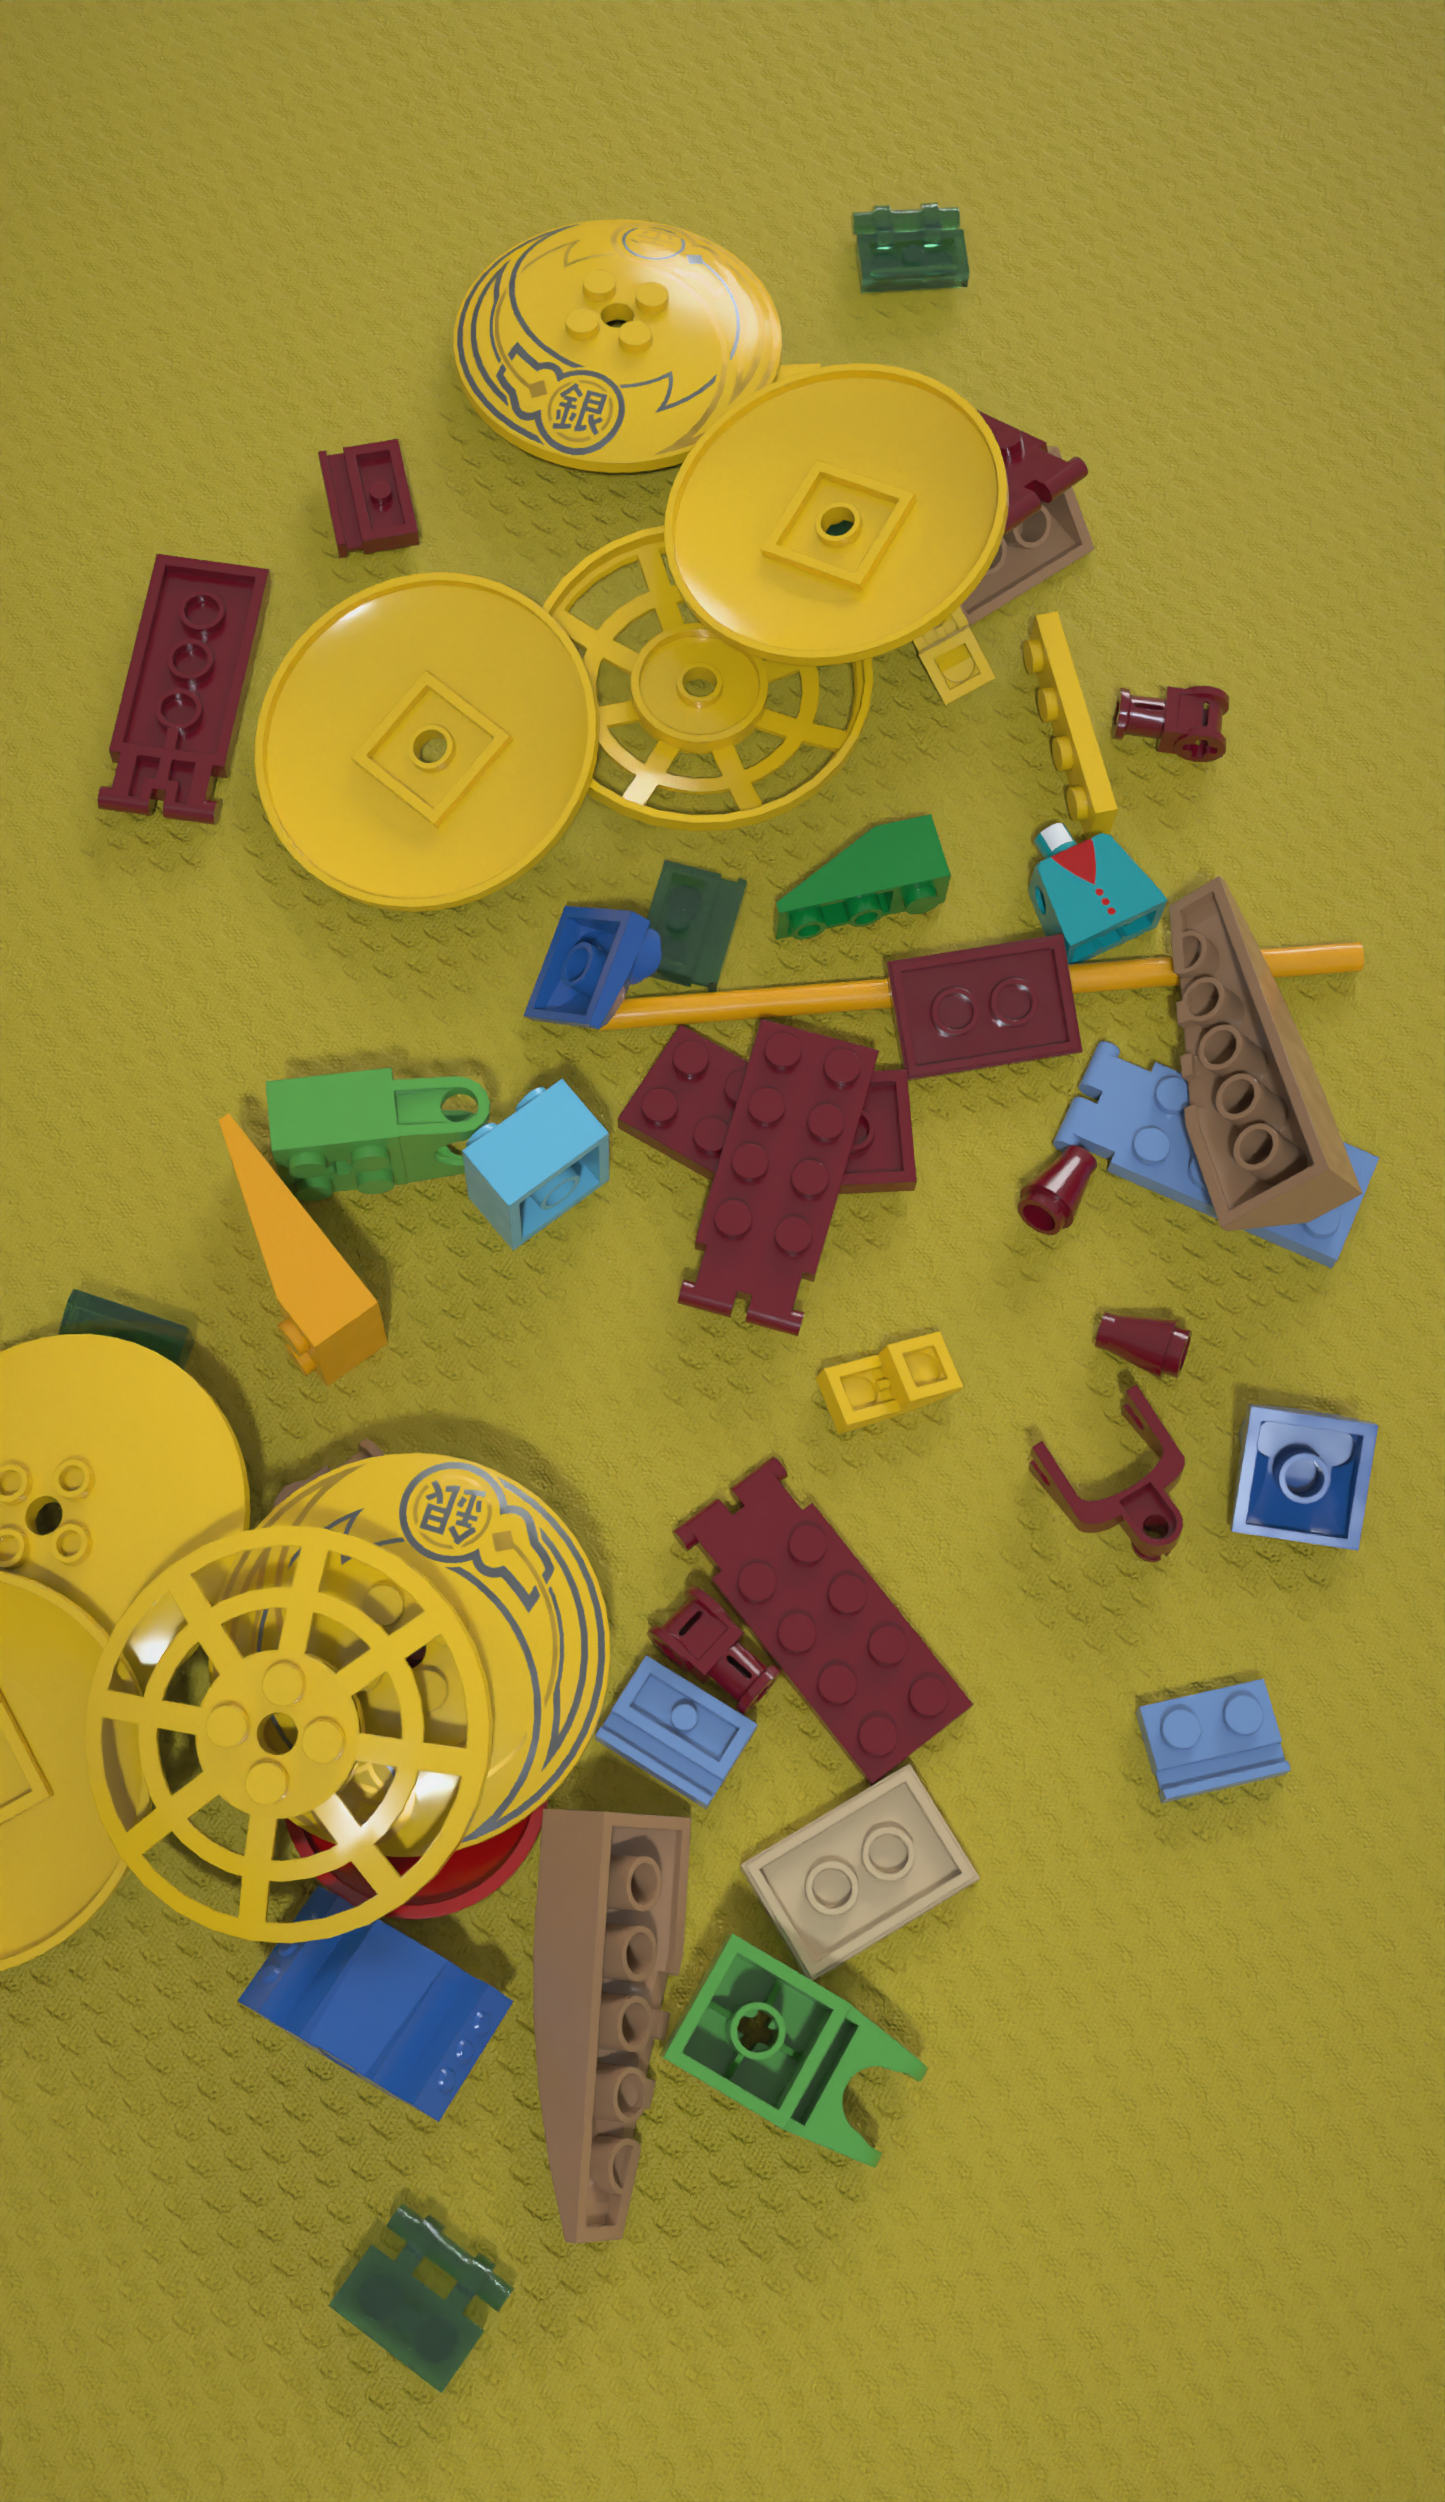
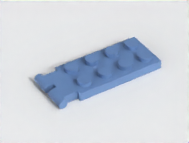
M1106 1041L1099 1042L1078 1087L1083 1094L1098 1100V1103L1082 1097H1074L1054 1139V1147L1061 1152H1064L1071 1145L1082 1147L1093 1154L1110 1160L1111 1163L1107 1172L1218 1219L1185 1125L1184 1108L1190 1106L1188 1082L1182 1078V1073L1155 1062L1150 1072L1118 1058L1120 1049L1114 1044ZM1344 1143L1363 1194L1308 1223L1243 1230L1332 1268L1341 1253L1379 1157Z

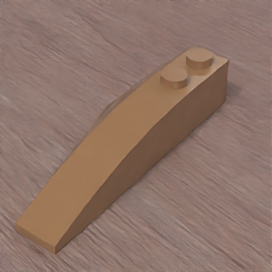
M1218 876L1169 906L1174 973L1180 977L1182 1001L1176 1002L1178 1025L1184 1028L1186 1051L1185 1055L1180 1056L1182 1078L1188 1082L1190 1106L1184 1108L1186 1129L1221 1228L1226 1231L1308 1223L1363 1193L1325 1093L1282 994L1225 880Z
M543 1809L533 1947L534 2031L539 2096L548 2160L565 2242L578 2244L622 2239L641 2153V2146L633 2139L635 2126L645 2108L650 2109L656 2083L655 2080L646 2077L654 2039L665 2040L670 2013L661 2010L668 1975L679 1976L683 1958L691 1818L602 1811Z

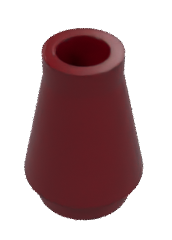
M1068 1146L1059 1158L1021 1189L1018 1213L1022 1220L1035 1231L1045 1235H1055L1061 1229L1070 1227L1076 1216L1089 1179L1097 1168L1095 1158L1082 1147Z
M1105 1312L1098 1329L1095 1347L1109 1351L1159 1379H1162L1164 1374L1178 1378L1187 1356L1192 1330L1179 1327V1320L1122 1316Z

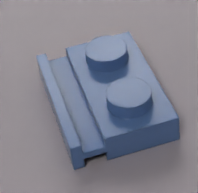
M646 1655L613 1706L605 1723L599 1728L595 1735V1740L707 1810L718 1789L724 1783L756 1731L758 1724Z
M1264 1679L1141 1706L1135 1712L1153 1775L1156 1776L1160 1790L1158 1795L1161 1804L1283 1776L1291 1771L1289 1762L1285 1761L1280 1744L1282 1742Z

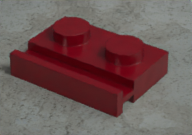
M398 439L343 447V453L327 455L326 450L318 452L339 558L347 557V552L361 549H363L364 554L420 545Z

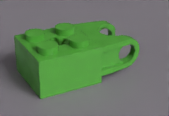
M392 1068L265 1081L271 1150L279 1177L297 1199L303 1201H319L330 1197L333 1192L356 1189L364 1194H380L390 1191L394 1188V1185L465 1174L463 1156L452 1153L447 1145L469 1139L478 1129L488 1124L487 1122L490 1117V1101L487 1092L479 1083L466 1077L452 1076L394 1080ZM457 1094L470 1096L478 1105L476 1114L463 1110L441 1109L449 1097Z
M733 1933L726 1934L659 2056L779 2128L876 2168L882 2153L869 2146L861 2134L851 2127L843 2111V2093L847 2083L859 2071L874 2066L901 2072L921 2082L928 2070V2067L916 2056L853 2007L851 2003ZM760 2010L768 2017L763 2026L771 2030V2035L766 2044L754 2041L747 2050L739 2041L744 2033L737 2031L738 2024L743 2016L753 2018Z

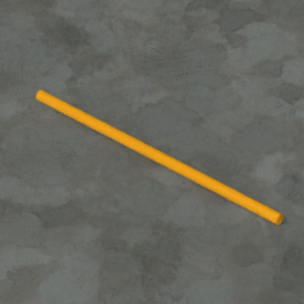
M1360 942L1260 949L1274 978L1362 971L1364 967V950ZM1173 956L1068 964L1073 994L1180 985V977L1174 973ZM887 979L630 998L623 1000L615 1015L605 1026L600 1028V1031L891 1008Z

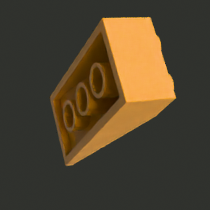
M228 1113L218 1121L284 1319L277 1327L287 1342L284 1346L285 1350L305 1376L315 1371L328 1387L388 1344L379 1303Z

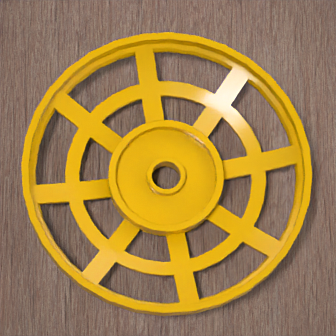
M664 525L643 529L616 539L585 557L562 578L542 608L557 621L573 643L586 650L583 662L590 675L596 700V684L602 661L631 675V700L600 707L597 701L599 715V746L613 762L634 776L635 779L623 796H620L600 785L592 778L587 791L592 798L624 816L657 827L684 831H725L759 824L791 811L816 795L840 772L857 747L868 719L874 681L872 657L851 662L853 667L854 698L851 717L846 730L815 724L814 720L820 694L819 676L816 666L791 665L769 660L763 661L762 658L750 655L723 641L701 622L684 624L678 604H683L685 601L679 593L677 585H670L661 554H666ZM639 561L648 592L637 596L618 608L603 622L598 631L569 613L575 602L598 581L621 567ZM655 611L662 632L649 640L639 653L614 641L630 624ZM799 672L802 699L797 719L766 709L768 684ZM703 679L710 682L715 690L707 696L697 697L689 694L684 689V686L689 681ZM639 722L645 731L657 740L658 743L644 764L622 748L608 728ZM755 729L785 739L771 755L747 769H744L734 747L745 740ZM802 744L834 751L827 764L810 781L784 797L764 805L762 804L752 784L765 779L779 770L797 753ZM680 751L693 754L711 753L721 777L688 778L671 775L667 772ZM658 787L668 791L687 794H718L729 791L739 811L728 814L688 815L661 811L645 805Z
M281 1525L241 1531L207 1543L171 1564L138 1594L116 1623L97 1662L87 1699L84 1748L88 1782L100 1821L119 1856L147 1889L176 1912L213 1931L249 1941L291 1944L332 1938L369 1925L408 1902L438 1875L463 1841L481 1803L491 1764L493 1719L488 1682L476 1646L456 1610L427 1577L398 1555L366 1539L326 1528ZM274 1546L301 1547L291 1588L273 1587L252 1590L225 1599L211 1607L193 1576L194 1572L209 1563L242 1551ZM329 1552L351 1557L383 1573L410 1594L424 1612L391 1635H388L381 1625L359 1608L333 1595L321 1593L320 1587ZM169 1591L188 1625L175 1636L160 1656L147 1683L144 1696L108 1690L114 1667L131 1633L150 1608ZM286 1608L278 1650L261 1651L243 1658L223 1624L233 1618L253 1611ZM314 1614L324 1615L346 1626L360 1637L370 1649L340 1671L328 1661L308 1653L307 1648ZM439 1635L442 1636L452 1654L463 1687L468 1725L466 1748L424 1742L425 1722L422 1698L413 1671L406 1658ZM197 1643H200L220 1674L208 1689L201 1706L164 1700L167 1688L177 1668ZM386 1672L392 1681L399 1702L402 1739L365 1733L364 1714L356 1693ZM276 1713L288 1715L297 1726V1741L293 1748L285 1754L274 1752L267 1746L264 1740L265 1724ZM103 1718L139 1724L138 1747L140 1765L149 1796L156 1809L128 1831H126L116 1813L105 1778L101 1743ZM159 1728L195 1735L197 1755L203 1772L175 1794H172L161 1764L158 1740ZM360 1762L397 1767L394 1779L384 1800L370 1819L361 1826L338 1794L350 1782ZM419 1770L461 1776L456 1799L439 1834L419 1861L401 1877L375 1843L388 1832L403 1812L416 1785ZM219 1795L235 1808L250 1814L245 1854L236 1853L213 1841L198 1829L189 1818ZM314 1811L338 1843L329 1850L309 1857L273 1860L278 1819L295 1817ZM173 1832L185 1846L203 1860L228 1873L242 1876L239 1916L236 1917L218 1912L183 1894L157 1873L143 1855ZM352 1862L378 1894L357 1907L326 1918L293 1923L267 1922L271 1881L286 1882L313 1878Z

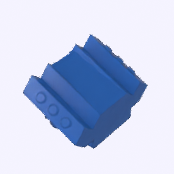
M317 1886L293 1922L326 1918L355 1906L340 1896ZM379 1919L369 1925L332 1938L291 1944L277 1943L238 1999L239 2003L278 2026L297 2041L397 2101L401 2100L438 2122L513 2003L510 1998L491 1985L469 1975L449 1960Z

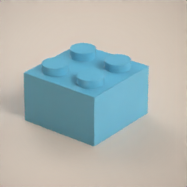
M563 1079L547 1090L544 1087H539L528 1093L519 1102L514 1114L498 1125L489 1123L478 1129L467 1141L466 1148L462 1150L468 1198L513 1251L609 1181V1132Z

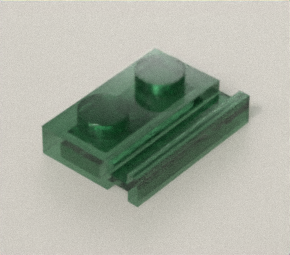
M665 860L647 919L650 920L651 928L656 930L660 936L662 951L660 964L649 977L687 987L695 984L707 987L708 992H717L746 895L747 880L739 879L738 882L722 879V874Z

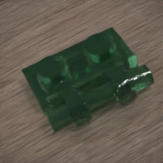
M933 202L921 203L919 209L891 210L890 205H875L872 207V211L852 212L851 227L852 234L857 235L855 252L861 293L968 286L970 271L964 230L959 229V207L939 208L938 203Z
M402 2203L386 2226L407 2242L394 2261L375 2245L371 2244L328 2306L435 2389L443 2393L485 2332L483 2328L463 2314L471 2301L477 2296L495 2311L499 2312L515 2288L493 2272L496 2264L480 2252L476 2257L472 2256L443 2234L446 2226L431 2214L424 2219ZM425 2258H428L458 2281L446 2299L442 2298L413 2275Z

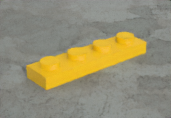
M1058 611L1035 615L1030 639L1024 640L1023 643L1024 661L1028 673H1036L1040 685L1038 690L1040 716L1044 723L1051 722L1055 735L1052 741L1055 766L1059 772H1066L1070 785L1067 790V804L1070 816L1074 822H1081L1086 840L1101 833L1110 835L1118 808Z

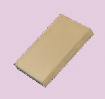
M910 1764L740 1865L742 1873L802 1975L812 1981L829 1973L980 1879Z

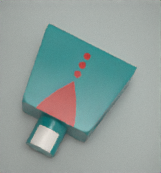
M1064 823L1053 824L1037 835L1034 844L1045 860L1034 867L1028 888L1029 896L1045 936L1063 934L1068 964L1083 963L1158 926L1167 903L1165 895L1111 835L1101 833L1077 844Z

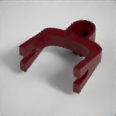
M1136 1384L1126 1390L1124 1400L1127 1404L1123 1406L1121 1415L1160 1459L1154 1469L1143 1479L1126 1490L1108 1498L1093 1501L1083 1500L1076 1494L1043 1441L1031 1448L1033 1460L1029 1463V1471L1079 1531L1098 1533L1119 1524L1130 1538L1132 1549L1140 1559L1147 1562H1158L1161 1560L1162 1554L1167 1557L1171 1550L1175 1548L1182 1532V1515L1167 1494L1181 1479L1185 1457ZM1144 1528L1147 1532L1154 1531L1159 1533L1162 1538L1149 1537L1144 1532Z

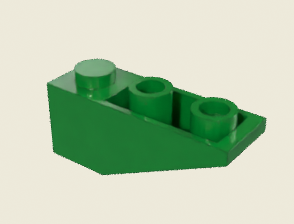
M928 814L874 826L776 902L773 925L776 940L788 937L799 940L809 939L821 934L828 928L850 924L853 927H863L877 922L882 916L905 911L909 914H922L934 909L938 904L945 903L951 874L932 815Z

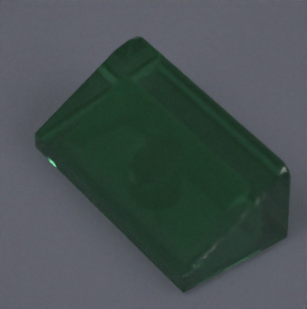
M72 1289L67 1300L58 1334H94L134 1342L159 1353L182 1369H184L195 1343L190 1329L184 1325L77 1289Z

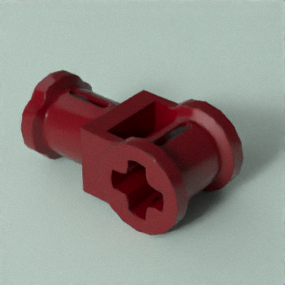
M1167 686L1163 699L1131 695L1129 689L1120 688L1113 718V739L1122 740L1125 735L1158 739L1157 752L1177 754L1181 758L1193 762L1215 761L1226 752V738L1221 734L1222 717L1229 710V696L1223 690L1212 686H1194L1187 689ZM1204 703L1208 704L1206 709L1203 708ZM1197 740H1201L1200 745H1196Z
M691 1585L684 1592L686 1600L662 1626L653 1625L648 1630L647 1635L663 1655L683 1671L690 1672L703 1685L711 1677L737 1701L736 1709L742 1715H746L766 1695L782 1672L774 1665L766 1667L741 1645L744 1632L732 1622L726 1611L711 1596L697 1586Z

